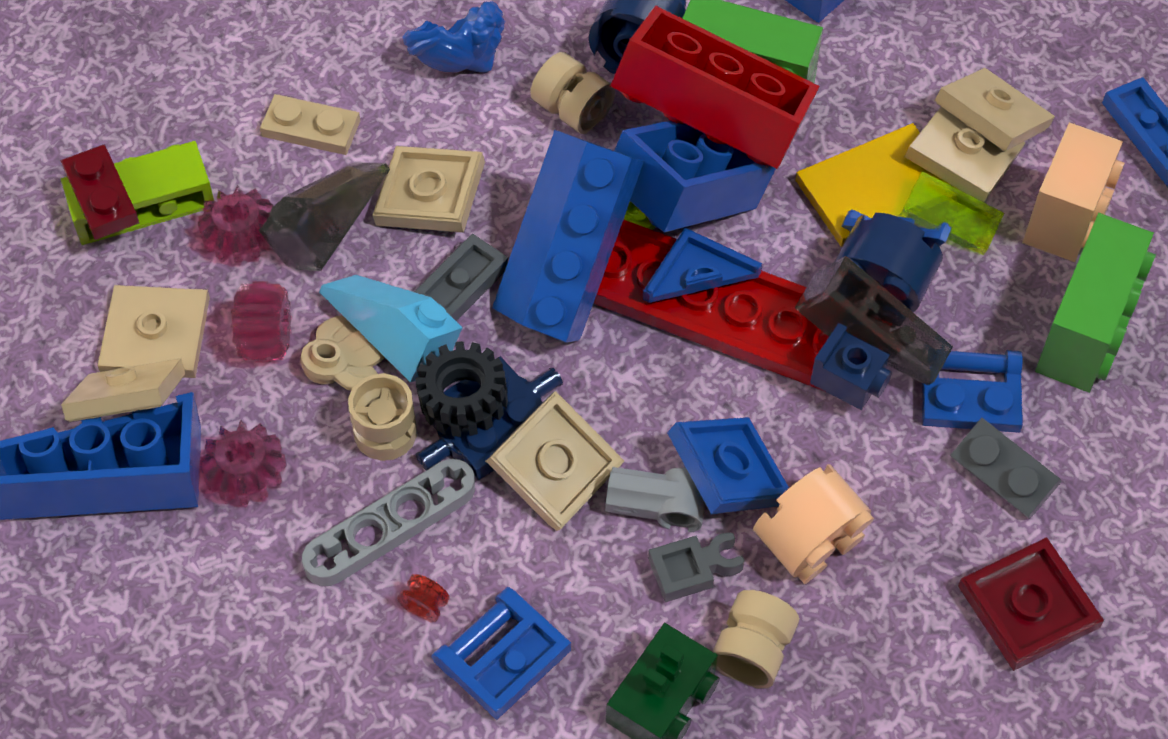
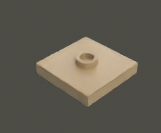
M986 68L942 87L934 100L942 108L1003 151H1007L1045 131L1055 118L1053 114Z
M940 107L909 146L905 157L977 201L984 203L1020 154L1025 142L1007 151H1003L947 110Z
M396 146L372 215L375 225L464 233L485 164L483 152Z
M114 285L97 365L99 371L181 358L185 371L183 378H196L210 300L208 290Z
M182 359L122 367L88 374L61 404L65 421L69 420V422L161 407L185 375Z
M554 391L486 462L548 525L558 531L607 481L612 467L619 468L624 460Z

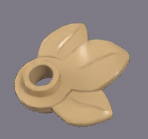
M343 315L332 317L318 326L315 340L307 343L301 351L300 364L305 375L311 381L318 384L337 382L346 390L351 391L361 379L377 374L373 366L385 357Z

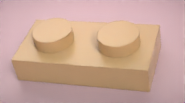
M274 94L261 124L260 132L261 136L265 138L347 155L360 123V114L356 111Z

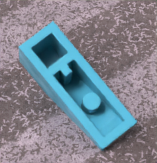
M359 275L323 284L319 291L409 382L416 381V377H419L417 370L420 364L427 366L425 357L432 352L435 356L439 357L438 347L447 344L449 351H453L455 342H457L463 328L433 298Z

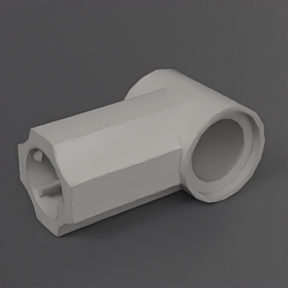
M612 467L608 482L605 512L656 519L666 529H670L671 525L688 527V532H696L702 527L706 503L686 468H673L666 471L664 475Z

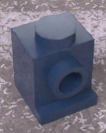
M838 323L815 357L810 384L862 410L871 395L879 398L884 392L892 375V371L886 369L890 355L847 333V327Z

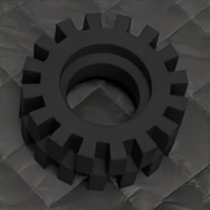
M463 341L455 342L456 350L449 351L447 344L438 347L439 357L435 356L432 352L425 357L427 366L420 364L417 370L419 377H416V388L422 414L425 415V419L430 426L435 423L437 431L443 434L448 427H451L452 436L461 437V430L463 428H468L469 436L477 435V425L482 424L484 429L488 430L493 427L492 417L500 420L504 414L503 407H507L508 391L503 364L499 357L495 359L494 352L488 347L481 353V347L478 343L472 342L470 349L465 350ZM461 380H471L481 385V388L476 393L464 398H453L443 393L450 384Z

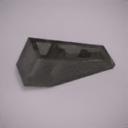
M353 162L282 197L272 207L270 216L259 232L286 266L296 270L322 271L390 171V168L386 163Z
M847 256L816 272L795 306L796 310L828 336L831 335L838 323L846 326L847 333L889 354L887 366L926 385L934 383L953 348L949 342Z

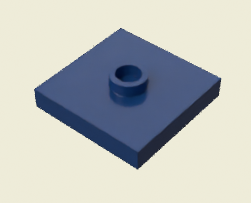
M749 417L676 422L667 432L711 514L779 507L780 504L776 500L789 489V486Z

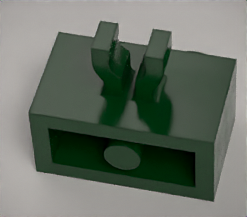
M664 622L606 704V723L631 739H682L692 721L691 718L687 717V714L696 701L704 705L710 699L719 683L720 677L715 675L718 655Z

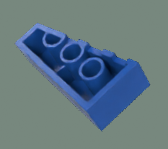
M190 392L176 396V403L132 411V414L102 421L101 417L81 420L82 424L76 428L58 433L52 427L1 440L0 520L198 507L201 422L194 393Z

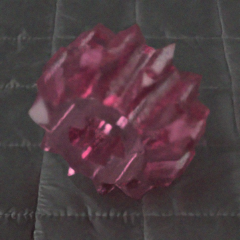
M237 185L233 194L226 195L218 190L217 201H204V214L198 216V228L200 234H202L201 239L208 253L215 252L216 258L221 263L233 255L234 262L240 267L244 259L243 255L250 254V257L259 262L261 256L259 248L273 250V236L278 235L279 230L278 220L275 217L273 204L269 199H262L261 194L258 193L256 188L243 194V191Z
M253 281L252 283L241 284L233 297L234 306L231 310L232 324L230 326L233 331L232 342L235 345L238 357L244 360L255 361L256 363H270L273 360H282L290 347L289 338L290 334H292L291 302L288 299L287 290L280 284L268 283V281Z
M240 420L236 431L230 432L228 429L220 426V440L206 439L204 447L207 454L200 457V467L202 473L205 474L204 481L206 487L211 493L218 492L220 499L225 504H228L238 494L240 504L246 508L250 501V494L256 493L260 499L266 502L268 497L266 485L268 487L281 488L282 477L280 472L285 471L287 466L285 454L281 452L282 446L279 438L275 434L268 435L266 428L261 423L248 431L246 423Z

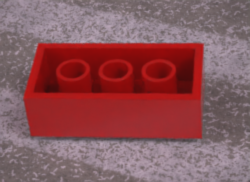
M656 5L629 40L610 87L620 91L628 100L635 103H645L663 112L664 116L669 120L679 124H687L703 132L711 141L718 144H728L746 153L752 161L761 165H770L776 169L779 168L820 87Z

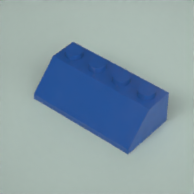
M554 130L492 308L525 327L564 342L579 341L644 161Z

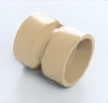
M566 52L554 54L543 64L536 74L530 90L531 98L534 102L551 114L559 113V118L580 134L588 133L607 115L615 98V89L610 87L611 83L595 72H587L586 67Z
M386 373L372 374L361 379L352 388L348 398L354 440L359 450L369 458L380 461L394 460L405 455L413 447L417 437L411 390L403 380Z
M743 590L739 592L726 622L729 628L721 631L712 651L718 655L716 669L724 676L757 689L773 686L783 662L784 655L782 651L786 645L791 643L800 618L796 610L785 601L766 592L756 590Z

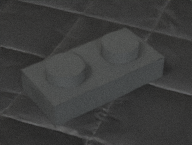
M472 233L414 292L433 298L457 321L505 272L508 257Z
M983 418L977 422L950 455L1028 519L1040 509L1062 482L1058 476Z

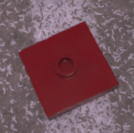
M1047 537L961 578L958 584L959 589L1013 671L1101 628L1104 622L1098 610Z

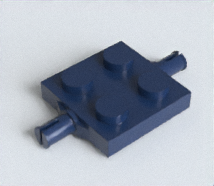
M499 356L503 364V371H505L508 391L507 407H503L504 414L501 419L497 420L492 417L493 427L485 430L482 424L477 425L478 434L469 436L468 428L461 430V437L452 436L451 427H448L444 434L437 431L439 440L422 451L417 452V460L427 471L451 456L453 459L466 462L472 468L474 476L478 480L482 479L494 471L486 460L543 403L541 400L542 396L563 385L559 373L555 372V369L551 367L534 380L527 381L518 376L507 362ZM461 380L443 393L453 398H464L476 393L481 388V385L475 381Z

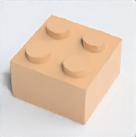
M1069 122L1039 190L1022 243L1076 262L1081 248H1084L1098 212L1105 215L1115 191L1113 189L1116 187L1125 162L1116 160L1123 141Z

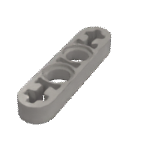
M458 459L442 461L313 539L306 545L302 553V564L307 578L313 584L319 586L335 585L464 506L472 499L475 493V477L472 468L466 462ZM447 476H451L454 480L462 478V488L458 491H455L451 486L443 489L445 487L444 478ZM430 487L432 495L437 493L438 505L433 504L431 495L425 488ZM416 500L425 506V511L419 518L414 520L404 519L397 513L402 503ZM366 526L377 527L383 532L381 540L372 546L360 545L355 541V536L361 528ZM346 539L350 552L355 556L352 558L348 557L347 550H342L340 540ZM322 553L328 558L335 556L333 558L335 567L329 570L323 565L316 567L318 565L316 557Z

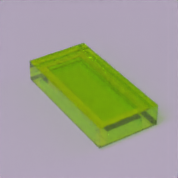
M923 171L918 176L900 215L912 218L916 223L928 229H935L943 222L949 224L952 228L947 239L982 255L987 252L1005 214Z

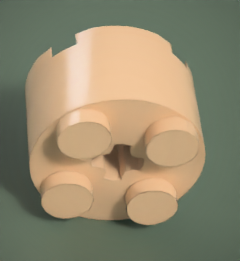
M827 464L825 471L819 467L785 491L776 500L780 504L777 508L778 513L771 519L764 512L755 523L753 531L794 578L798 577L803 584H807L827 567L825 560L836 548L844 555L860 543L865 537L862 531L872 523L874 518L869 507L832 465Z

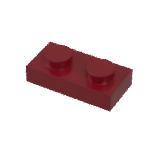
M105 144L60 160L95 240L139 224L137 213Z

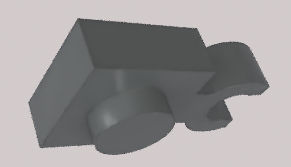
M719 534L711 541L709 546L701 548L696 535L649 549L648 560L664 601L669 602L713 588V573H718L722 576H734L740 573L744 567L743 556L726 559L720 554L721 551L734 547V534Z

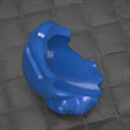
M493 1L483 2L481 7L470 8L467 16L464 19L457 20L449 30L426 20L420 27L407 30L402 39L407 46L409 55L417 56L423 64L432 69L442 72H460L467 69L473 72L487 73L493 67L496 48L502 39L501 33L504 30L505 20L503 12L497 3Z

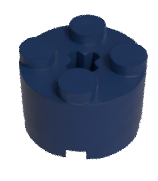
M606 0L589 31L588 40L594 56L598 51L606 61L603 67L610 73L615 74L629 40L655 5L683 19L686 11V0Z
M875 213L871 220H865V214L857 218L832 266L833 276L839 284L836 292L840 297L858 305L864 299L880 305V312L884 316L892 318L897 322H903L908 314L915 312L920 306L943 260L942 251L936 242L931 249L922 240L925 232L905 219L891 214Z

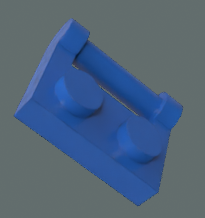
M924 344L922 353V426L972 429L983 418L1001 432L1020 433L1023 426L1022 351L1006 350L1005 355L946 351L940 350V345ZM939 369L1003 373L1004 382L939 378Z
M506 587L495 597L496 604L450 646L443 644L431 655L434 663L450 678H453L496 720L571 651V642L510 587ZM510 618L518 622L510 632L474 665L470 667L464 661Z

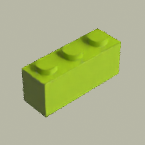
M196 140L181 145H172L166 149L142 156L129 157L114 163L137 213L139 224L97 240L92 235L68 178H60L81 245L216 207L211 185Z

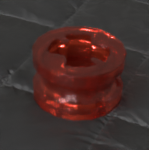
M412 574L407 581L409 590H402L397 597L398 602L405 610L429 622H436L441 615L438 609L439 606L445 607L450 600V595L435 581L422 575Z

